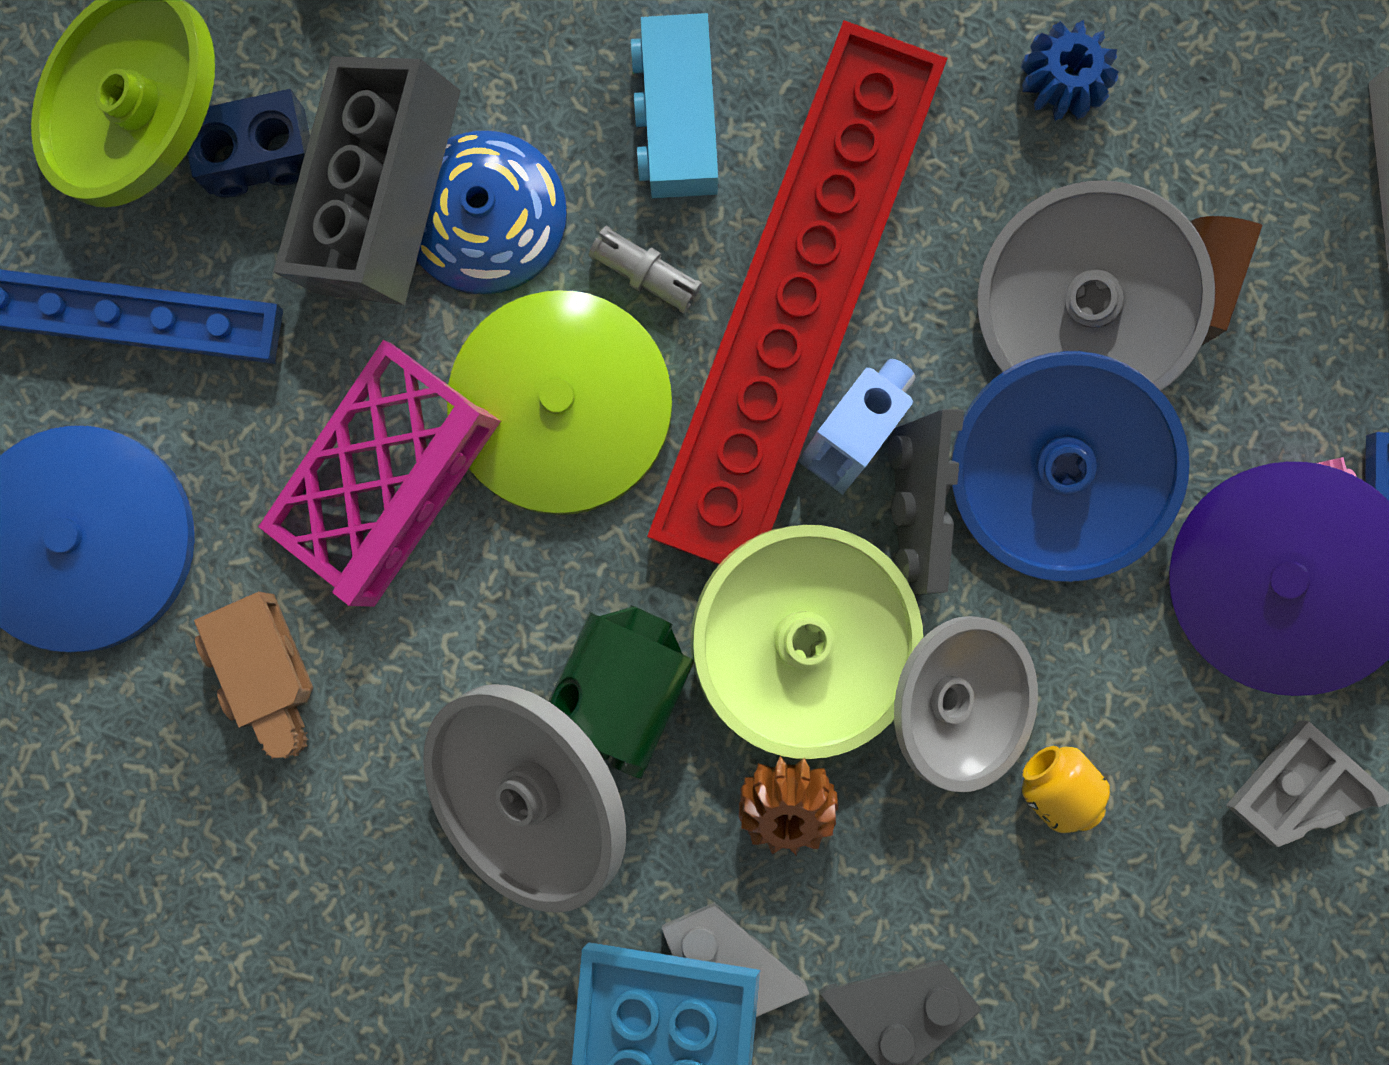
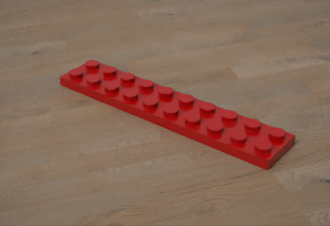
M843 20L647 539L719 565L730 553L746 541L772 530L947 62V57Z

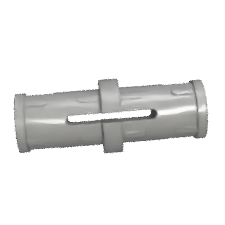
M605 226L600 231L599 236L603 238L602 240L595 239L589 252L591 259L601 262L629 279V286L636 291L641 292L644 288L679 309V312L685 314L691 306L689 302L691 299L695 300L702 287V282L692 279L662 261V254L657 250L650 248L646 251L612 231V228Z

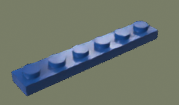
M0 269V329L275 364L283 309L278 304Z

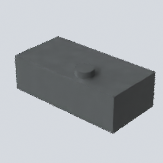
M332 56L273 273L319 295L405 306L461 90L422 59Z

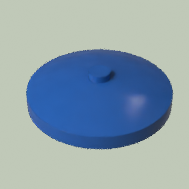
M1062 351L1036 356L1010 367L995 377L980 391L965 412L962 431H957L951 461L959 462L958 484L952 485L956 504L962 519L977 542L988 553L1008 567L1029 576L1052 581L1072 582L1102 577L1114 573L1141 558L1159 542L1174 522L1183 503L1189 480L1190 462L1186 435L1175 409L1166 396L1149 379L1129 365L1111 357L1082 351Z
M64 426L42 431L21 440L0 455V628L24 643L38 648L60 652H92L117 646L131 640L157 622L173 604L186 581L193 558L195 542L194 522L189 500L177 476L166 462L151 449L130 437L108 429L92 426Z

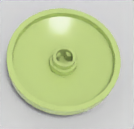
M822 525L788 526L765 532L746 541L730 553L714 570L706 582L695 608L691 627L692 659H694V671L707 702L718 717L741 738L767 752L796 759L827 758L856 749L876 737L894 720V701L898 681L907 659L923 639V625L915 595L908 581L893 561L879 548L853 533L838 528Z

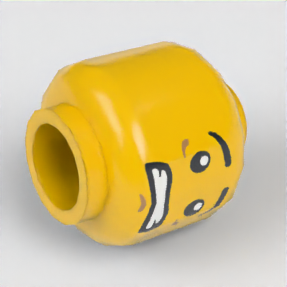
M1057 746L1046 747L1031 757L1023 769L1022 795L1028 805L1050 829L1059 833H1071L1078 830L1087 831L1102 821L1106 813L1105 807L1110 798V785L1081 750L1067 746L1060 748Z

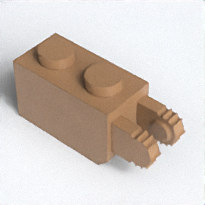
M258 591L195 619L194 622L200 634L195 637L196 648L205 665L209 668L213 667L222 687L217 690V697L228 719L231 721L236 720L239 728L252 726L259 743L264 745L262 750H265L266 756L270 755L271 759L282 757L286 759L290 755L298 756L304 747L308 746L306 742L309 739L306 737L307 732L305 733L303 730L305 726L297 706L308 702L313 685L275 595Z

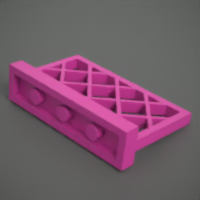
M383 340L258 527L335 587L332 593L348 606L375 607L501 421L485 409L474 405L392 343ZM392 360L404 369L407 393L382 398L379 378ZM418 380L429 388L419 390ZM369 394V401H364ZM441 396L454 406L441 427L424 429L420 400ZM408 403L412 433L387 437L384 407ZM371 410L375 440L351 445L348 424L356 413ZM433 438L427 446L426 439ZM336 442H337L338 447H337V448H333L334 445H335ZM414 442L416 464L408 475L393 477L389 447ZM376 449L380 480L356 484L352 454ZM339 457L343 487L320 491L317 470L325 459ZM401 485L398 491L395 493L394 486ZM306 488L307 494L301 495ZM382 489L383 513L377 522L361 524L357 493ZM344 496L348 527L325 531L321 500ZM308 503L312 534L295 537L281 524L294 505ZM369 532L366 538L363 539V533ZM350 535L352 558L341 573L329 563L326 540ZM313 542L314 551L305 543Z

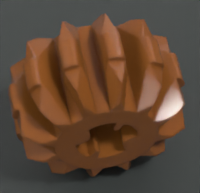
M780 756L775 767L772 768L758 763L754 776L744 778L739 803V819L742 821V829L748 830L753 845L767 843L772 855L781 848L790 849L797 856L800 847L807 846L812 849H819L822 838L833 835V829L836 825V811L838 810V794L834 789V784L829 783V778L826 776L824 768L810 770L805 758L795 765H789Z

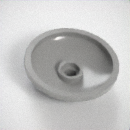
M965 616L946 621L934 628L918 643L910 654L896 689L894 701L895 731L899 747L907 763L918 776L929 784L953 792L979 790L1001 778L1022 754L1030 738L1036 718L1038 684L1033 661L1021 639L1011 629L997 621L982 617Z

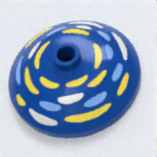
M473 131L449 138L418 252L417 262L440 283L455 290L471 294L502 293L522 286L532 280L555 256L566 228V198L562 183L551 163L531 144L502 132ZM482 193L488 196V202L485 206L481 208L469 206V201L475 194Z

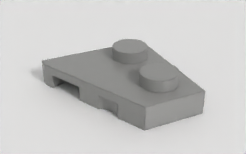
M1299 720L1226 806L1269 845L1280 847L1303 838L1308 831L1315 828L1326 829L1346 821V816L1368 807H1381L1389 804V792L1312 723Z
M715 902L662 925V931L673 956L759 969L760 980L756 1017L810 994L802 978L790 971L770 953V950L754 936L748 934Z

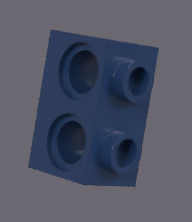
M286 89L209 106L201 129L187 152L192 178L209 194H215L223 198L243 195L248 191V186L265 182L277 186L297 183L309 142L310 132L305 109L293 91ZM280 134H289L288 141L282 148L274 151L268 150V146L274 137ZM234 146L233 152L228 159L220 163H214V158L221 148Z

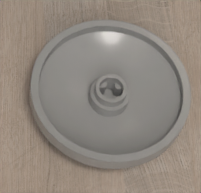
M1105 180L1080 182L1055 189L1034 200L1019 211L1003 228L990 248L983 265L978 288V315L982 334L989 352L1003 372L1022 361L1036 356L1062 351H1082L1111 357L1129 365L1149 379L1160 391L1177 379L1193 361L1207 335L1215 303L1214 272L1210 256L1202 238L1188 218L1173 204L1150 190L1128 183Z
M492 684L473 688L448 703L438 712L428 729L424 745L423 765L426 787L434 812L443 831L467 865L483 881L503 896L525 907L544 912H566L580 908L608 886L618 873L625 853L626 822L624 809L616 783L608 766L580 727L544 698L509 685Z

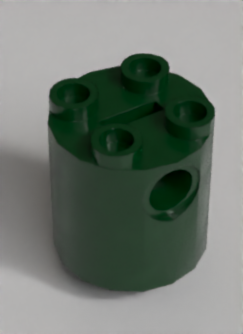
M630 605L629 608L601 616L589 612L548 702L560 709L580 727L603 759L608 760L610 756L613 757L610 763L612 767L642 779L691 671L694 659L683 655L673 633L672 623Z

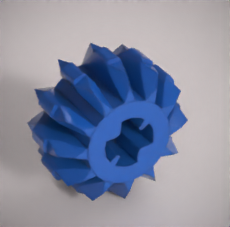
M1084 20L1076 23L1071 32L1060 21L1052 26L1049 35L1041 33L1034 38L1030 45L1031 53L1026 54L1021 63V71L1028 75L1022 83V92L1040 93L1034 102L1035 111L1044 108L1047 103L1054 105L1053 115L1055 121L1062 119L1068 109L1078 120L1086 116L1090 106L1097 108L1104 104L1109 97L1108 88H1112L1116 83L1119 71L1111 67L1117 58V49H1106L1100 46L1105 39V30L1095 33L1093 37L1086 35ZM1068 66L1074 69L1071 75L1065 72Z

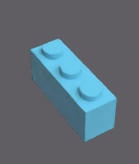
M708 13L640 17L642 38L631 39L633 74L644 73L645 92L634 93L636 127H647L648 146L637 147L639 181H650L652 198L717 195L718 164Z

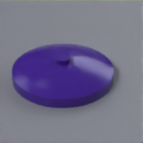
M1279 462L1254 467L1238 473L1216 486L1199 501L1186 518L1176 538L1171 556L1169 572L1171 599L1180 626L1188 640L1208 663L1224 675L1247 687L1272 694L1307 696L1328 693L1354 684L1375 672L1389 659V500L1367 482L1350 473L1334 467L1309 462Z

